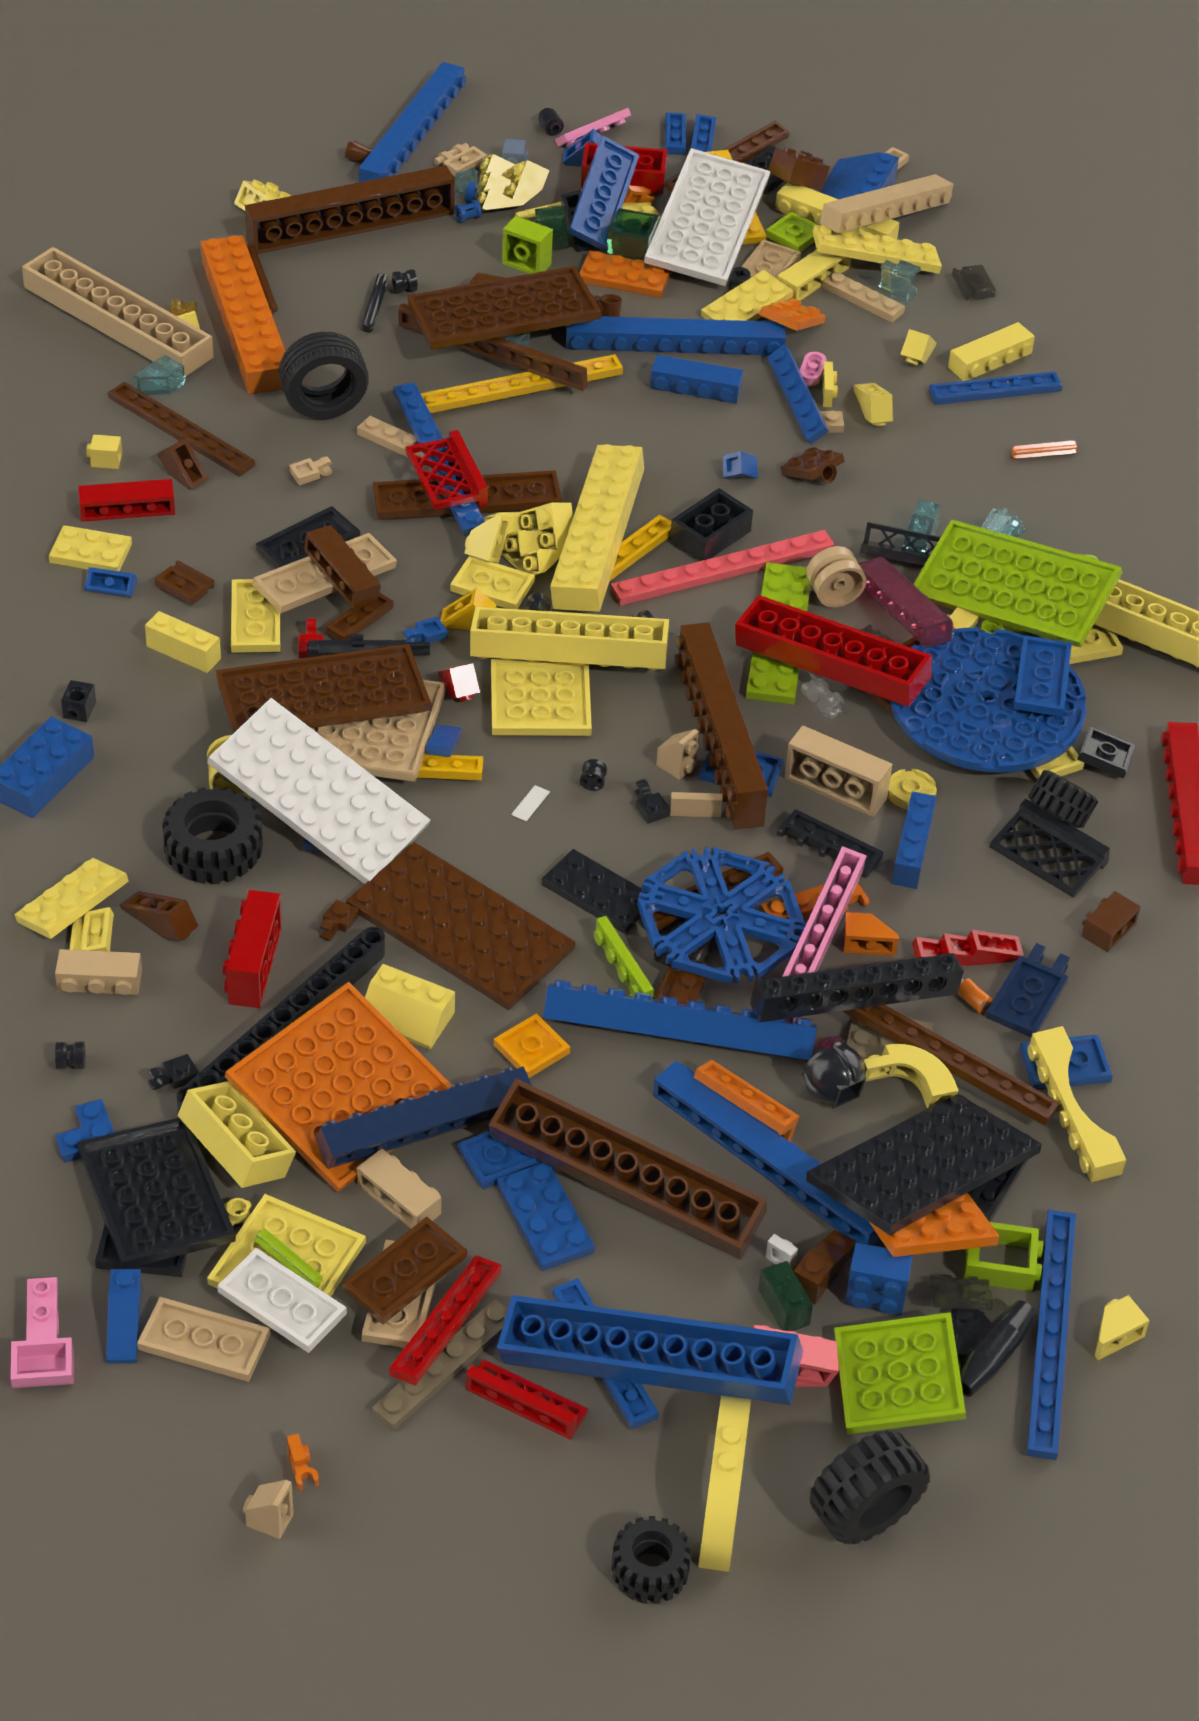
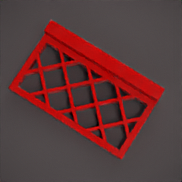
M459 430L449 431V438L405 447V452L434 510L475 501L479 507L488 505V486ZM447 447L448 450L444 453L436 449ZM422 452L425 453V456L420 457L414 455V453ZM431 456L440 458V460L438 462L429 460V458ZM445 461H449L455 463V465L453 467L444 465ZM426 465L433 469L429 472L421 468ZM438 470H441L448 474L444 477L436 473ZM455 475L461 477L462 480L459 482L451 479V477ZM431 479L441 482L438 486L429 484ZM445 485H449L455 487V489L453 491L444 489ZM464 490L470 492V494L462 495L459 494V491ZM438 494L448 497L438 501L436 499Z

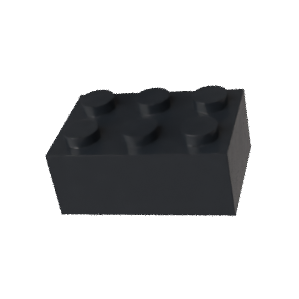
M718 488L671 519L670 541L700 561L711 559L751 532L753 510Z

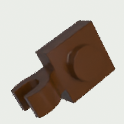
M336 899L323 915V922L320 928L324 929L320 938L331 941L338 930L346 932L359 917V909Z

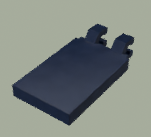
M1036 943L1028 958L1019 956L988 1008L986 1018L1032 1038V1034L1039 1032L1068 982V976L1065 973L1069 966L1067 964L1070 957L1060 953L1052 969L1041 964L1046 947Z

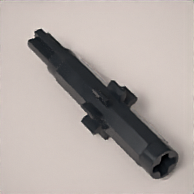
M350 634V640H308L307 655L309 658L404 644L410 645L413 655H430V642L363 640L362 634Z

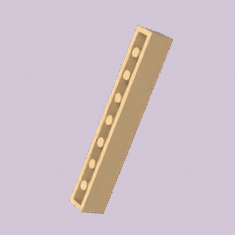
M934 174L824 203L820 223L836 233H841L944 205L950 202L954 184Z

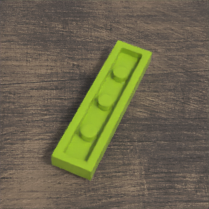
M607 916L596 919L594 939L597 945H601L605 950L608 962L616 967L621 982L627 984L630 995L635 996V992L651 994V999H653V987Z

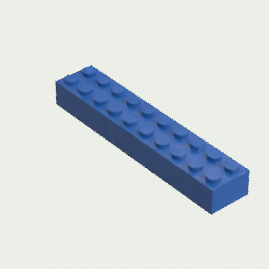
M516 1295L511 1297L497 1345V1350L504 1363L509 1365L791 1405L803 1355V1348L798 1334Z

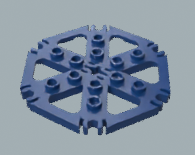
M704 847L703 856L698 855L695 849L691 850V855L689 856L687 850L647 877L642 884V892L639 893L637 902L652 950L654 951L657 948V956H660L662 953H668L666 964H672V968L729 984L732 983V979L735 984H739L740 975L747 976L749 982H752L753 975L758 980L791 956L806 923L789 878L784 881L785 874L775 877L773 875L776 867L774 865L770 866L768 862L714 847L711 848V852L708 847ZM720 867H732L749 872L752 876L728 892ZM688 871L693 875L699 894L668 886L664 883L679 872ZM777 896L782 899L789 919L757 911L754 908L769 897ZM661 911L690 920L667 936H661L658 933L653 913ZM717 912L719 914L726 913V917L724 915L716 916ZM744 935L775 943L778 945L779 950L765 961L756 963L752 959ZM714 937L724 966L719 969L694 963L689 960L688 956Z

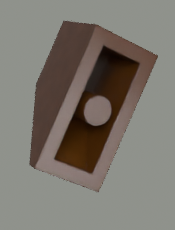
M186 438L157 453L167 473L189 490L209 479Z

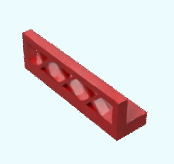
M485 1359L482 1360L478 1367L471 1365L466 1373L467 1391L569 1440L572 1439L588 1413V1408Z

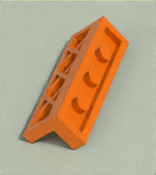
M712 1059L696 1069L693 1078L791 1142L800 1117L799 1115Z

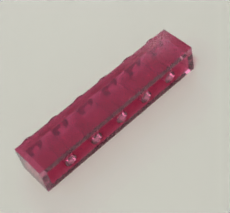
M881 556L858 563L867 579L864 590L925 648L952 641V619L884 557Z

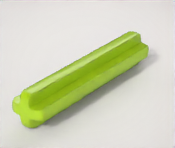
M264 1229L257 1232L254 1238L255 1243L276 1261L316 1288L321 1285L323 1281L322 1275L268 1230Z

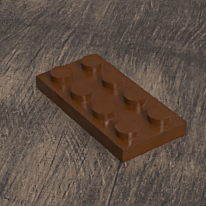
M425 1217L343 1282L342 1290L384 1325L467 1257V1249L431 1219Z

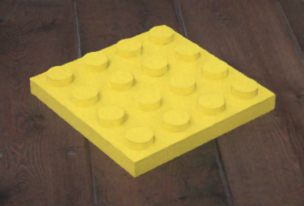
M491 659L492 735L591 736L589 664L577 665L565 662L555 664L550 661L528 662L519 659Z
M264 1194L236 1235V1241L231 1242L208 1276V1285L218 1289V1285L255 1248L274 1259L254 1241L257 1232L266 1229L322 1275L323 1281L318 1289L331 1297L366 1244V1236Z

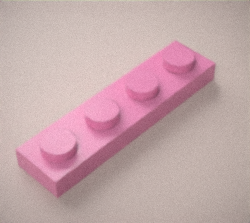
M626 108L568 132L556 138L555 141L558 147L564 144L569 147L593 128L601 134L609 130V126L612 124L617 127L626 123L625 118L631 116L630 110Z

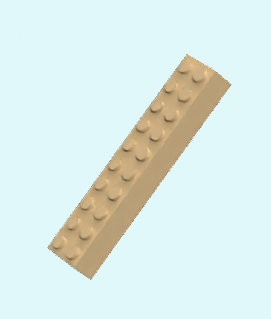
M54 247L22 266L24 288L181 378L186 377L214 358L211 335Z

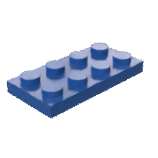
M1023 636L1013 709L1063 717L1072 643Z
M542 1163L497 1178V1187L542 1271L594 1253L595 1245L550 1165Z

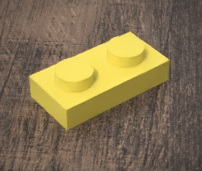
M824 361L822 375L823 407H832L833 398L837 399V371H833V362Z

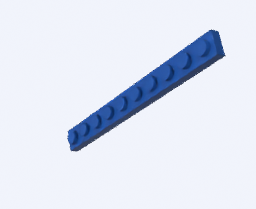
M415 382L394 386L393 394L418 444L443 439ZM442 447L436 450L445 453L448 449L447 447ZM431 456L429 460L438 462L440 458ZM445 461L444 465L453 467L455 463ZM438 470L436 474L445 477L448 473ZM455 475L451 477V479L459 482L462 480L461 477ZM445 485L444 489L453 491L455 487ZM460 490L459 494L467 495L470 492ZM475 502L450 507L464 536H469L471 530L485 522Z
M1048 1209L1026 1455L1056 1460L1059 1447L1076 1214Z

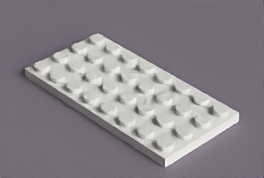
M691 148L646 252L644 263L726 286L730 272L734 267L768 182L770 171Z
M272 698L210 755L207 761L214 769L364 884L370 881L380 870L404 851L430 823L428 817Z

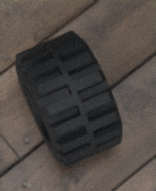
M1049 770L1042 771L1028 796L1032 803L1076 828H1084L1099 802L1091 793Z
M649 1516L648 1520H644L643 1517L636 1518L635 1524L628 1522L625 1524L624 1530L620 1529L617 1534V1540L614 1541L612 1556L614 1582L619 1583L618 1588L622 1593L628 1591L630 1599L641 1598L640 1603L647 1604V1600H653L654 1604L661 1603V1598H665L666 1601L673 1599V1592L679 1594L682 1591L683 1585H686L691 1561L690 1542H687L685 1532L679 1533L680 1526L676 1523L669 1525V1519L663 1517L661 1521L655 1520L656 1516ZM645 1553H653L663 1557L667 1562L663 1565L652 1567L640 1563L636 1557Z

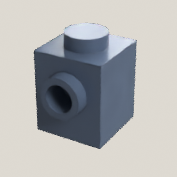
M505 138L502 151L503 159L513 164L528 160L529 151H526V140Z

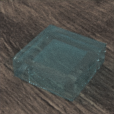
M474 167L456 173V191L459 194L466 192L469 181L476 182L477 184V170Z

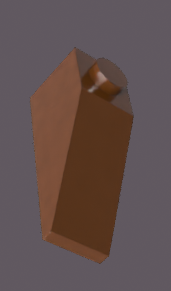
M138 891L120 905L123 911L167 939L185 940L198 927L189 904L184 899Z
M833 1230L810 1249L795 1268L791 1292L816 1304L852 1256L855 1244L858 1242Z

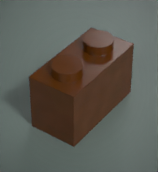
M1114 891L1108 898L1104 897L1093 913L1090 911L1084 917L1082 937L1108 953L1137 924L1141 906Z

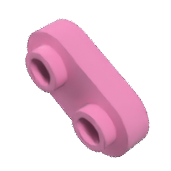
M809 352L804 357L800 372L807 386L817 385L822 379L826 356L820 352Z

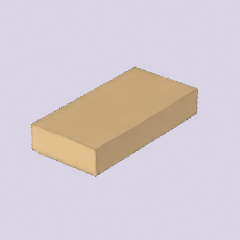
M672 792L670 816L721 818L722 794Z

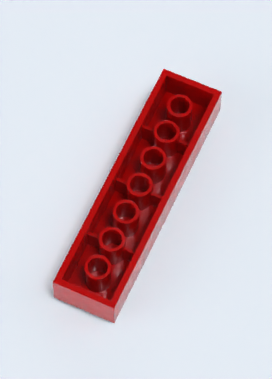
M761 595L756 597L735 623L736 646L907 707L912 704L932 676V655Z

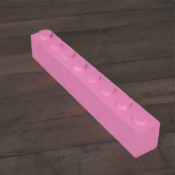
M842 846L783 976L818 972L862 875L866 855ZM789 1018L785 1020L796 1021V1018Z

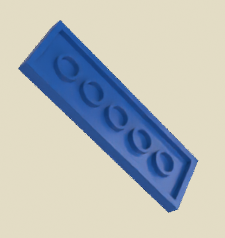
M605 136L601 137L567 231L568 233L604 252L606 251L639 158L637 153Z

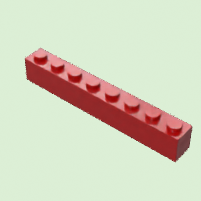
M1168 722L1166 731L1161 733L1160 742L1161 746H1165L1163 764H1167L1165 770V781L1169 782L1167 796L1169 800H1172L1170 805V817L1174 818L1172 835L1177 838L1175 841V854L1179 855L1177 872L1181 873L1183 884L1199 885L1198 724Z

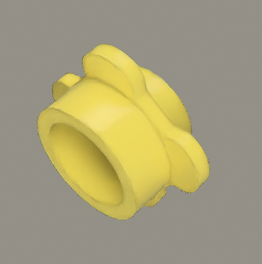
M234 1198L224 1204L232 1226L244 1224L251 1215L250 1209L252 1204L248 1200Z

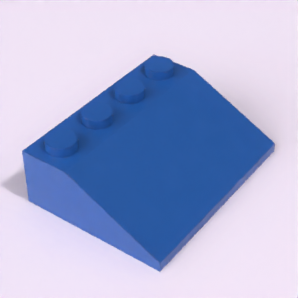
M877 152L838 159L820 193L836 199H843L892 186L897 176L899 157L889 153Z

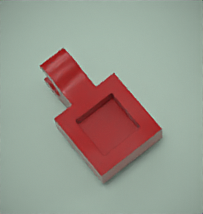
M307 618L306 634H299V658H308V640H324L323 634H317L316 618Z

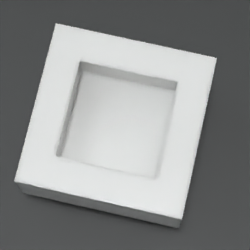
M774 1234L767 1243L766 1259L789 1273L796 1265L798 1249L790 1241Z

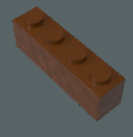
M332 525L306 532L304 551L352 609L378 602L381 589L378 578L374 577L366 564L358 558L354 550L347 545L341 534L337 533Z

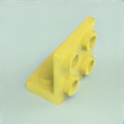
M243 180L234 204L245 211V205L289 197L291 195L279 191V187L270 182L263 184L258 180H253L252 182Z

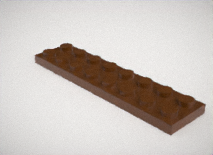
M556 470L482 475L488 486V505L479 507L475 501L480 513L529 510L548 503H562V497ZM419 479L373 482L377 520L453 515L450 507L434 510ZM431 479L429 484L438 486L437 481ZM438 494L436 499L437 501L445 499V497L443 495Z

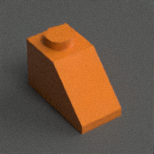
M845 912L843 953L896 956L899 935L873 914Z

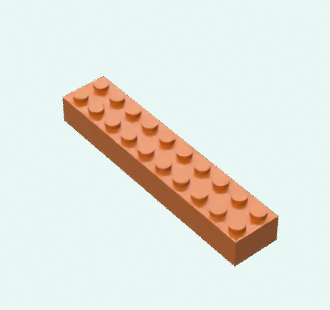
M243 235L201 241L202 264L247 393L253 394L283 389L279 378V365L286 351Z

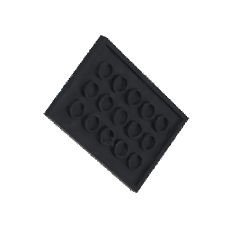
M180 1118L77 1142L78 1153L122 1269L236 1241V1233L195 1135Z

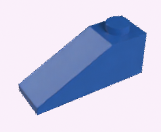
M111 1269L108 1299L107 1363H137V1342L139 1340L143 1293L141 1269Z

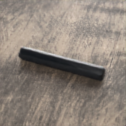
M379 273L376 276L362 321V330L364 332H372L388 283L387 274Z

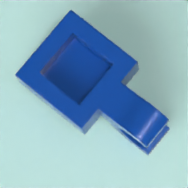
M436 616L416 622L415 628L406 629L404 635L407 637L406 642H420L423 640L424 642L433 643L447 639L448 630Z

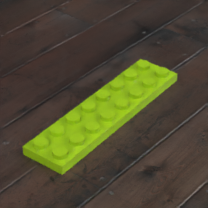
M766 562L761 596L807 611L811 587L806 576L807 567ZM752 652L746 699L794 705L799 668Z

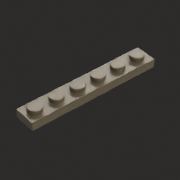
M494 1299L452 1337L416 1386L401 1381L372 1407V1415L389 1429L395 1431L500 1337L508 1309Z

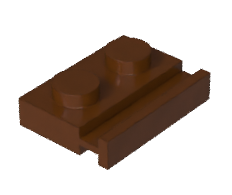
M179 560L175 562L176 565L168 567L155 578V585L190 605H193L206 595L209 588L213 589L215 587L212 578Z
M669 966L654 999L662 1000V996L674 997L678 999L677 1003L688 1004L689 1001H697L705 985L706 977L683 970L678 972Z

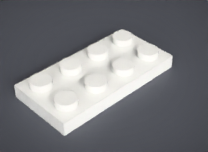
M257 1248L218 1285V1293L308 1353L347 1314V1308Z

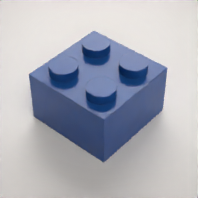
M856 1243L845 1304L856 1308L882 1311L886 1314L902 1315L913 1255L893 1257L887 1248Z

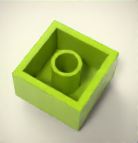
M515 216L503 228L502 264L528 274L546 271L552 264L553 229Z

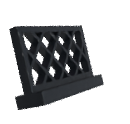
M1026 798L1020 804L1019 811L989 844L991 849L1073 898L1099 868L1103 869L1109 862L1110 848L1053 816ZM1022 821L1029 825L1030 830L1016 831L1015 825ZM1046 835L1050 838L1051 842L1037 844L1035 836ZM1032 837L1033 844L1019 846L1018 838ZM1014 838V847H1004L999 844L1003 839ZM1066 847L1071 850L1072 855L1058 856L1056 848ZM1052 849L1054 857L1040 858L1038 850ZM1035 851L1036 859L1026 860L1021 857L1020 852ZM1088 860L1093 865L1090 868L1079 869L1078 861ZM1074 862L1075 870L1061 871L1060 863ZM1056 864L1057 872L1047 873L1042 870V865ZM1077 876L1078 882L1072 888L1063 882V877Z

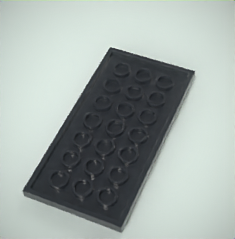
M957 1093L952 1098H948L807 1171L806 1181L887 1234L892 1235L1039 1154L1042 1143Z

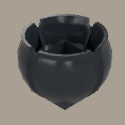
M845 1042L834 1043L833 1049H829L827 1046L819 1051L804 1066L803 1069L806 1073L803 1072L801 1074L809 1093L820 1102L829 1104L833 1109L859 1098L866 1081V1070L862 1057Z

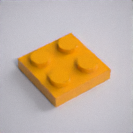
M537 1013L494 1038V1046L516 1068L524 1067L529 1078L570 1054V1046Z

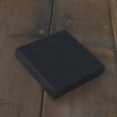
M1089 727L1077 760L1124 779L1136 745L1096 728Z

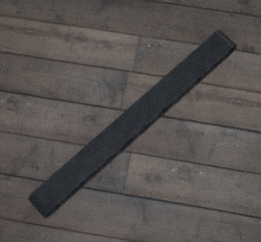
M378 927L364 929L183 1086L177 1093L178 1113L189 1089L227 1082L225 1073L228 1069L348 982L353 985L385 956L384 931Z

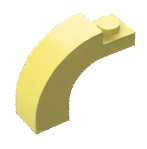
M889 1044L885 1046L882 1056L872 1055L863 1060L866 1070L865 1082L886 1077L907 1079L920 1090L927 1109L948 1098H952L959 1091L948 1068L937 1057L915 1046Z

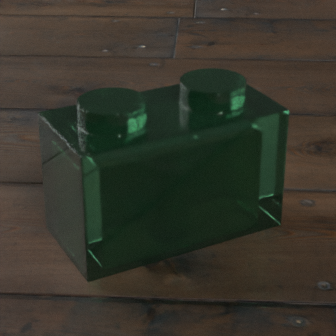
M788 1261L761 1269L758 1290L781 1330L795 1331L809 1326L813 1304Z

